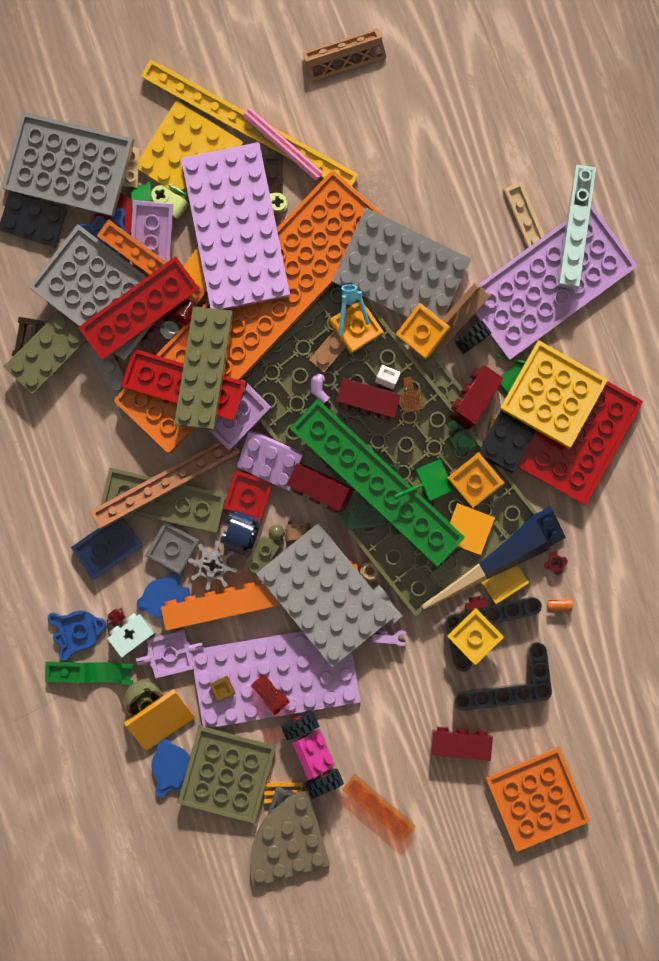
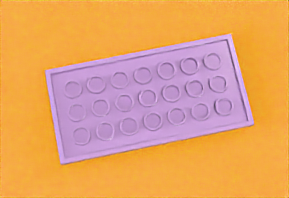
M259 142L181 158L210 308L227 310L290 297Z
M592 203L580 286L577 289L557 287L566 221L478 284L491 297L475 315L480 321L483 320L492 332L490 334L509 360L637 267V264Z
M303 631L204 647V650L193 652L192 655L204 727L213 728L361 702L352 652L335 666L331 667ZM228 675L236 694L217 702L209 684Z

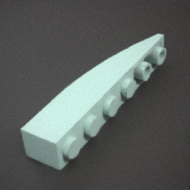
M577 164L575 167L557 287L577 289L580 286L596 167Z

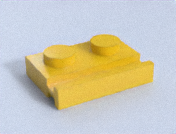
M516 565L481 583L494 603L497 604L529 582L519 566Z

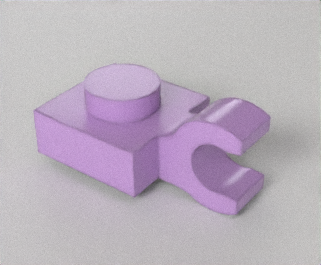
M378 630L372 635L371 642L404 646L406 643L400 642L398 636L401 634L406 635L407 632L400 630L394 635H389L386 630Z

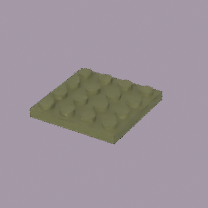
M198 725L177 804L255 824L276 745Z

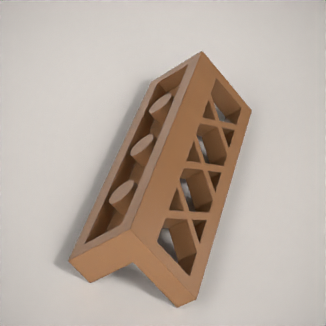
M378 29L302 52L311 82L387 58ZM379 46L381 53L376 55L368 54L371 48ZM359 53L362 56L358 61L350 60L352 54ZM333 60H343L339 67L331 66ZM317 65L324 66L322 72L313 74L312 67Z
M474 283L443 317L442 320L451 329L433 351L436 355L447 346L491 297L477 283Z

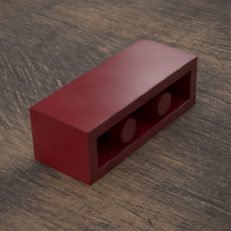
M485 364L480 369L475 368L469 377L472 379L469 384L466 383L460 391L462 394L461 398L456 399L451 406L453 411L449 417L468 430L477 423L504 379Z
M343 378L336 402L340 403L339 407L348 410L351 407L358 408V412L370 416V413L378 414L377 418L389 421L390 418L394 419L401 395Z
M296 463L287 483V486L292 488V492L301 496L305 494L309 496L310 501L316 504L322 502L327 505L326 508L335 513L346 510L354 492V488L303 463Z
M437 726V730L432 729L430 754L434 756L491 761L493 736L488 735L489 731L477 730V733H469V729L457 728L456 732L449 731V727Z

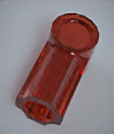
M185 299L182 304L177 305L161 318L164 321H177L183 326H188L191 322L193 307L198 306L193 301Z
M264 674L250 685L264 700V704L274 715H277L290 703L286 695L279 688L277 689Z

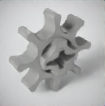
M220 541L215 542V549L212 552L206 551L203 544H199L198 548L202 551V558L199 560L188 559L189 563H196L199 566V572L191 576V579L196 580L198 576L206 577V590L211 589V582L214 579H219L223 587L228 586V583L223 578L226 571L234 573L238 571L237 568H231L227 565L228 557L234 555L235 552L230 551L227 555H222L219 552ZM211 555L209 559L205 560V557ZM213 560H216L215 564L222 566V568H214L211 571V567L204 565V562L211 563ZM218 571H221L218 576H215Z

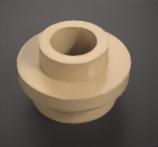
M371 561L365 562L360 569V574L366 581H374L380 575L379 570ZM367 568H373L374 573L368 575L366 573Z

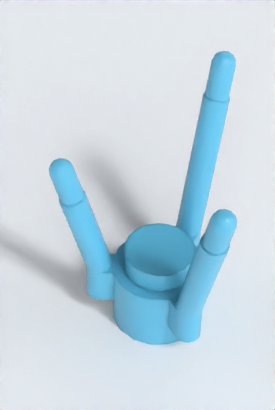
M344 285L341 287L340 337L343 335L346 305H353L356 303V300L359 301L366 324H370L362 299V292L357 291V286Z

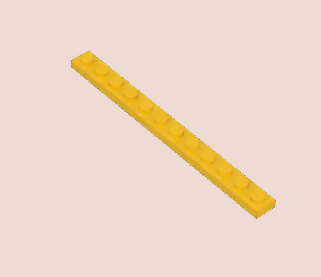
M150 59L141 75L142 79L292 161L244 118L245 111ZM274 128L322 171L321 178L324 179L331 171H335L353 186L358 177L357 173Z

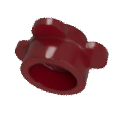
M551 552L548 562H545L544 567L547 570L554 571L556 575H560L568 560L566 557L559 556L557 552Z
M123 609L112 610L107 616V624H112L113 627L118 626L126 618L123 614Z

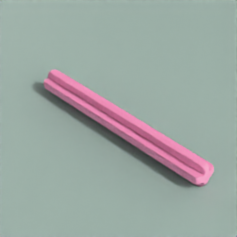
M249 108L244 113V118L311 178L318 180L321 177L322 171L255 111Z

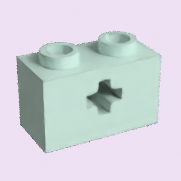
M135 613L125 620L127 622L126 625L122 628L118 625L109 632L111 636L107 639L121 658L155 633L142 614L138 616ZM127 629L129 631H135V633L133 634V639L132 637L127 638L125 636L127 634Z

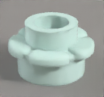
M166 321L160 327V333L166 339H172L179 331L178 325L173 321Z

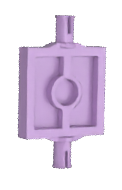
M182 630L146 639L148 656L136 658L138 666L150 664L155 678L194 669L192 661L193 652L204 650V647H199L203 646L202 642L191 645L187 640L186 631Z

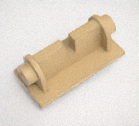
M133 147L122 188H137L140 148Z

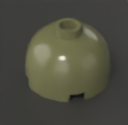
M147 680L135 682L124 693L123 703L125 710L131 718L164 695L153 682Z

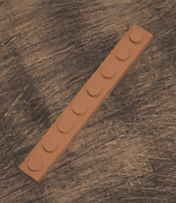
M219 441L91 510L90 514L99 530L233 459L240 455V451L236 445L231 450H228Z

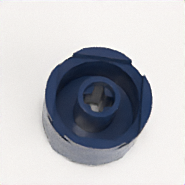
M236 511L235 514L230 513L227 524H229L227 532L224 531L220 539V543L224 544V549L248 556L250 553L246 551L254 546L259 532L256 523L261 522L260 518L240 511Z

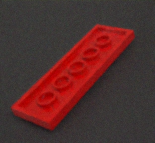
M175 256L78 328L103 360L200 288Z
M134 349L121 387L177 404L184 363ZM224 376L217 417L235 422L247 386L246 382Z

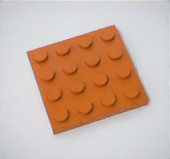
M560 747L485 777L516 852L590 822Z

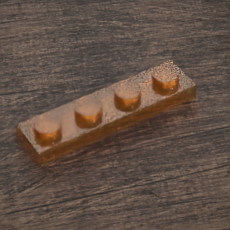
M355 773L343 786L342 790L400 840L404 841L416 827L414 823Z

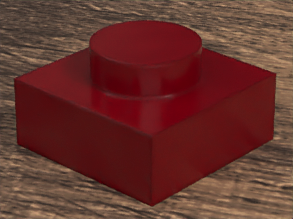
M480 596L468 598L469 602H465L467 611L487 607L486 599H481Z

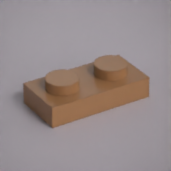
M335 330L309 359L323 373L326 372L346 348Z

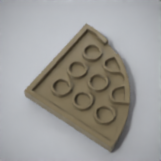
M307 789L286 798L284 802L274 808L266 816L255 835L250 856V873L253 887L330 865L311 797Z

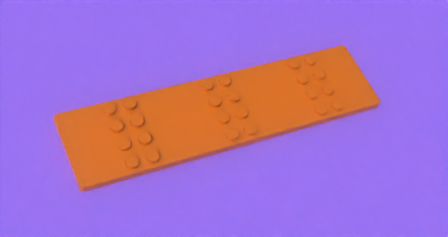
M331 171L277 227L290 297L227 309L233 311L234 315L224 376L242 380L334 283L332 278L365 208L385 216L335 171ZM209 300L202 308H210ZM191 319L157 353V356L184 363ZM125 388L114 400L167 453H172L195 429L174 425L177 404Z

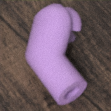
M317 374L311 379V393L325 404L330 399L322 390L325 377L322 374Z

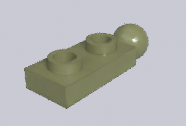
M273 525L269 529L270 537L262 536L241 570L259 580L256 573L272 560L280 546L275 542L284 537L283 527Z

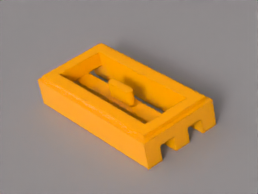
M303 781L266 782L264 803H271L272 798H268V795H274L275 790L268 791V787L299 786L300 790H291L297 793L304 790Z

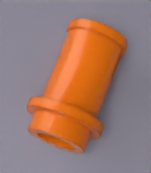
M568 597L566 599H548V612L566 611V613H569V611H573L572 599H568Z

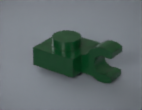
M455 420L447 423L448 428L454 435L449 440L459 456L477 446L467 428L461 431Z

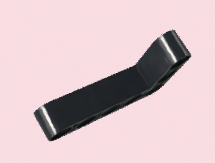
M526 597L477 610L493 625L536 615L541 611L542 604L535 597ZM531 600H534L537 604L534 611L527 609V603ZM510 605L517 607V613L513 616L507 613V608ZM491 609H496L498 612V617L495 620L488 618V612ZM473 610L448 615L444 621L447 635L453 630L448 624L450 619L457 618L460 623ZM448 638L455 668L461 672L468 671L472 666V661L459 648H455L453 642ZM461 657L468 659V664L464 668L457 665V661Z
M532 642L527 648L530 683L460 691L454 696V705L461 711L548 700L552 695V686L546 647L539 642ZM535 646L542 648L540 656H533L532 649ZM537 666L544 667L545 672L542 676L535 675L534 671ZM540 686L547 687V693L544 696L537 694V689ZM521 688L527 689V696L523 699L517 696V692ZM500 691L507 692L508 697L505 701L498 700L497 695ZM481 693L488 695V700L484 704L478 703L477 700ZM460 696L468 697V703L465 706L458 705L457 702Z

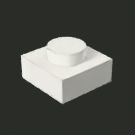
M382 365L375 383L393 390L400 372Z

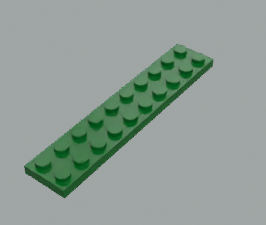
M318 399L291 426L290 429L437 567L465 538L416 490L395 499L394 495L412 487Z

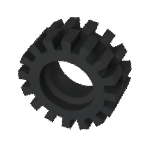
M481 320L458 337L454 343L462 354H465L492 332Z

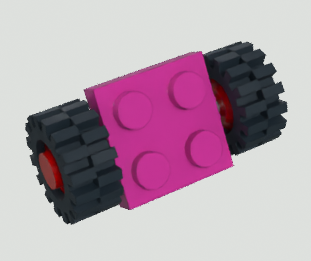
M314 711L298 716L281 725L287 741L299 736L301 737L293 742V746L308 781L305 782L311 798L327 794L344 784L338 769L327 771L335 766L325 743L324 736L320 729H317L320 726Z

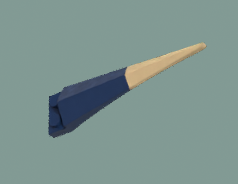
M549 506L533 515L484 560L422 605L423 609L429 608L550 550V546L565 539V534L553 509Z

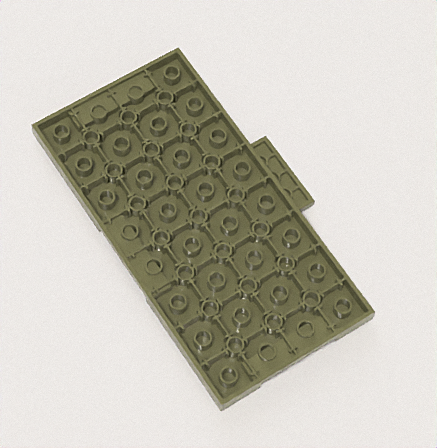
M333 283L243 378L272 407L259 421L274 440L304 453L303 464L350 487L352 486L290 429L317 400L311 393V379L317 374H322L325 377L322 390L330 398L324 405L411 487L421 484L415 469L441 459L449 476L478 453L483 445L473 431L469 429L468 432L477 446L459 456L449 440L454 435L448 428L447 423L453 420L449 417L453 411L451 409L452 404L462 396L460 393L462 390L461 385L434 352L428 359L421 356L415 360L364 296H362L363 302L384 333L352 354L345 348L325 373L309 361L312 355L334 331L329 323V319L341 312L342 286ZM382 365L400 372L393 390L375 383ZM346 378L400 394L401 397L394 419L390 418L389 421L377 418L378 414L370 413L369 416L359 413L358 408L351 407L348 410L339 407L340 403H337L336 400L342 379ZM456 422L461 431L465 429V427ZM488 460L486 461L504 481V484L475 508L470 506L453 484V491L430 501L423 487L416 490L449 522L457 503L495 517L481 555L457 546L437 567L355 489L346 510L338 511L337 513L333 512L414 616H417L424 610L422 605L474 568L537 513L505 471Z

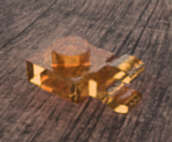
M411 377L403 378L406 392L400 393L404 412L424 409L421 390H414Z

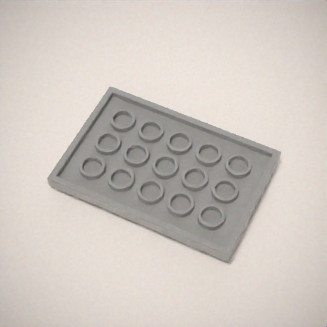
M22 112L1 188L6 191L114 217L135 140L126 136Z
M365 208L332 278V282L341 286L355 285L357 286V291L362 292V296L406 317H409L417 305L421 303L442 320L471 258L375 211Z
M77 224L32 281L29 288L80 326L145 279L146 276ZM154 323L113 353L125 361Z
M319 523L256 573L331 667L335 666L395 617Z

